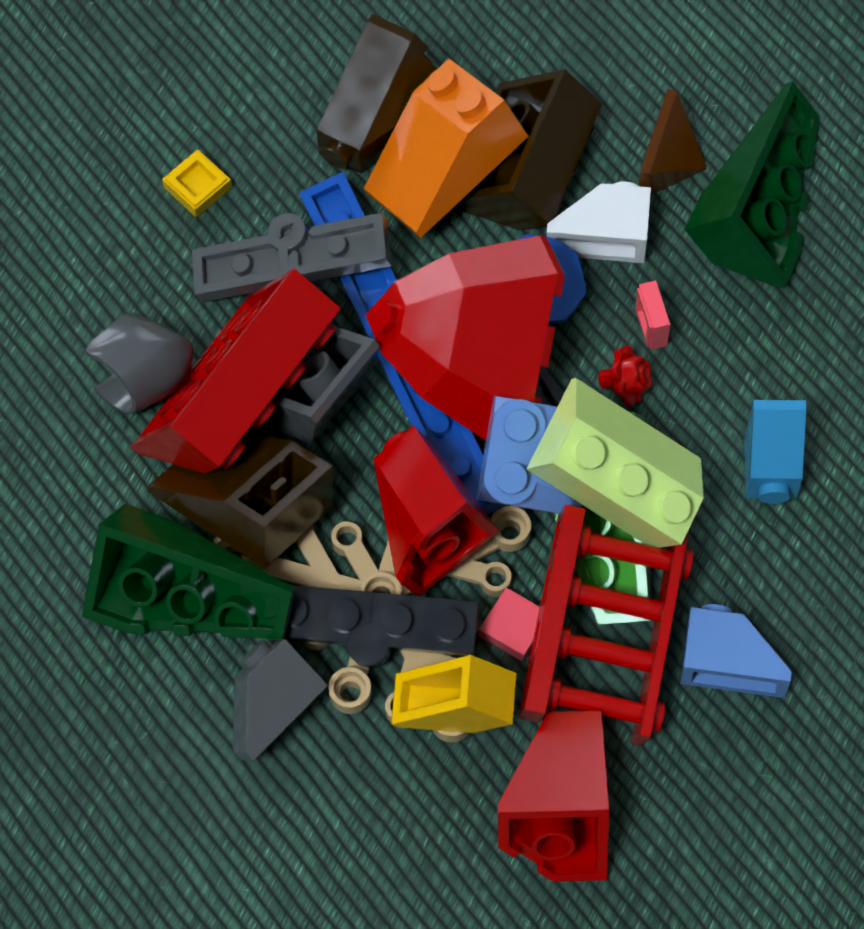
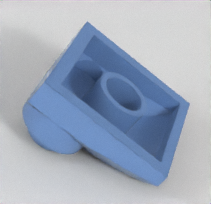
M493 397L476 500L560 514L565 504L582 507V504L526 470L557 409L556 406L533 403L521 399Z

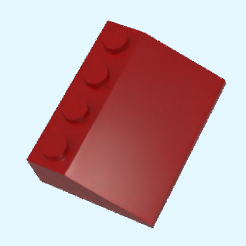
M294 268L250 294L194 364L184 383L169 396L130 448L137 454L204 474L220 466L227 469L244 450L246 445L240 440L250 426L258 429L274 411L276 405L270 400L282 386L287 390L301 376L306 368V365L301 360L312 347L318 350L333 334L336 327L331 321L341 308Z

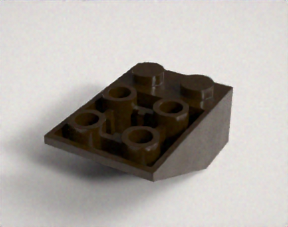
M245 433L240 441L246 446L239 457L227 469L220 466L204 474L173 464L147 486L148 493L264 568L271 564L333 507V466L292 440Z

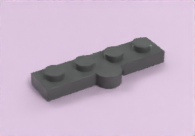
M284 213L277 216L268 227V233L265 236L193 249L194 295L200 302L253 293L293 268L311 282L390 267L392 264L388 220L383 213L316 225L309 229L298 215Z

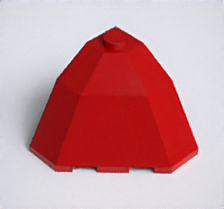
M540 235L449 253L395 281L367 312L366 318L380 346L382 355L418 395L486 441L494 396L542 404V399L536 398L535 394L540 367L548 368L555 333V327L548 326L553 297L562 295L565 274L548 238Z

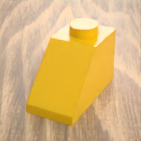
M473 655L397 673L391 725L399 728L477 733L512 725L516 673Z

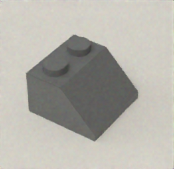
M336 327L333 334L318 350L311 347L303 357L301 362L306 365V368L296 382L287 390L281 386L270 400L276 407L268 418L280 432L312 444L316 437L327 428L329 421L347 399L358 390L360 383L373 369L380 347L375 339Z

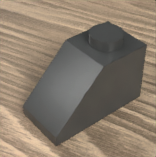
M263 639L254 645L241 659L245 667L235 676L233 753L240 760L254 761L328 686L285 639L271 640L269 643Z

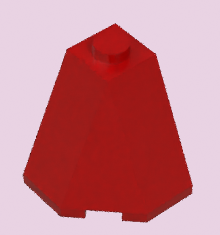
M414 425L407 431H402L392 436L385 443L383 451L373 458L395 577L401 585L416 596H421L499 532L498 528L433 443Z
M601 711L547 712L498 802V848L513 858L522 854L537 863V872L553 882L607 880L609 800Z

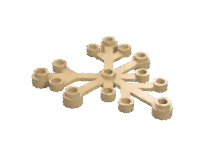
M505 506L495 511L491 520L499 532L444 577L449 576L479 584L483 592L491 597H500L505 588L510 589L512 576L510 569L501 562L486 564L477 560L498 549L514 552L526 546L531 536V520L524 510L516 506ZM350 521L337 524L332 530L331 540L335 552L347 558L358 579L337 573L316 536L313 525L293 542L298 545L309 566L277 557L264 568L218 537L213 541V543L229 552L241 554L242 559L281 581L296 586L398 595L413 594L401 585L395 577L389 540L378 570L363 545L360 527ZM506 527H513L520 534L515 539H506L501 535V531ZM344 533H352L356 536L355 542L351 545L340 544L338 538ZM499 573L504 576L505 582L499 586H492L487 582L486 578L490 574ZM303 642L311 650H322L329 645L325 643ZM399 650L404 658L401 672L456 659L455 657L438 653ZM351 657L347 667L333 674L328 686L332 705L338 711L345 714L361 712L368 706L372 696L371 683L367 676L370 668L360 666ZM354 687L361 694L355 701H346L341 697L342 691L346 688ZM394 692L388 696L385 702L386 717L390 722L392 721L391 708L393 706ZM433 730L439 739L451 743L459 742L469 735V733Z

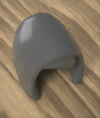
M132 312L124 314L95 337L86 348V353L91 360L101 362L114 372L106 381L94 385L93 390L105 402L123 413L132 414L171 396L184 383L192 369L194 346L186 337L163 324Z

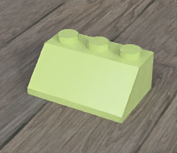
M577 378L571 379L526 468L529 472L642 543L658 548L682 544L704 499L700 457Z

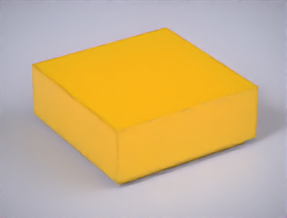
M198 149L162 179L163 187L196 218L232 188L231 179Z

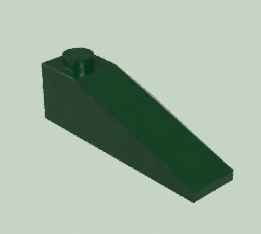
M794 82L784 85L701 194L685 227V231L712 264L778 288L787 285L802 251L803 235L797 232L799 212L807 210L809 195L802 191L804 172L806 168L813 166L819 124L818 113Z
M124 504L98 526L82 617L128 634H146L149 630L173 631L174 635L190 636L194 632L220 633L223 637L283 639L286 636L296 588L171 519Z

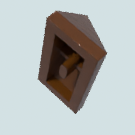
M667 89L640 170L639 187H651L650 196L707 170L678 92Z

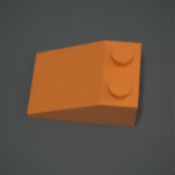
M448 59L413 91L364 186V190L419 238H422L529 136L503 98L451 59Z

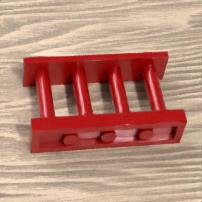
M565 504L557 517L518 718L538 723L546 714V709L555 710L556 706L578 711H601L602 716L635 723L631 744L642 746L651 737V733L658 734L660 732L664 718L665 702L657 700L680 580L687 581L693 562V550L686 549L689 532H687L681 545L669 546L668 549L591 533V527L583 525L586 509ZM589 553L664 570L658 600L581 583V577L573 576L576 556L584 558L585 554ZM577 603L653 620L654 624L649 651L571 634V628L563 626L566 607L575 608ZM566 654L644 671L639 702L561 685V679L553 678L556 658L565 659Z

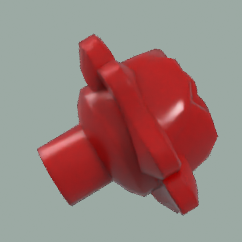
M626 345L615 350L611 369L601 370L598 380L602 389L614 388L615 394L623 399L626 407H632L634 404L642 402L643 393L651 387L653 381L650 373L652 369L646 359L635 355L632 347Z

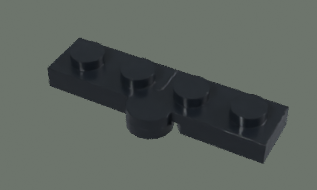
M290 585L296 588L286 636L283 638L285 640L347 645L351 658L365 668H377L384 664L390 656L391 648L404 651L475 656L480 613L479 601Z

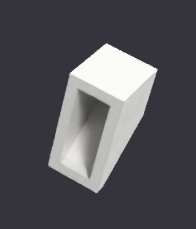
M626 181L614 184L601 183L547 224V237L563 242L575 251L579 258L644 263L651 187H639L635 183Z

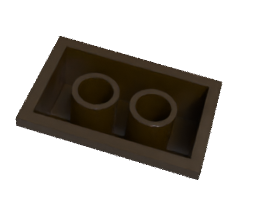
M565 69L499 83L495 93L505 100L529 137L453 208L516 230L547 226L556 217L560 210L562 197L570 179L577 170V162L587 139L594 130V122L602 106V103Z

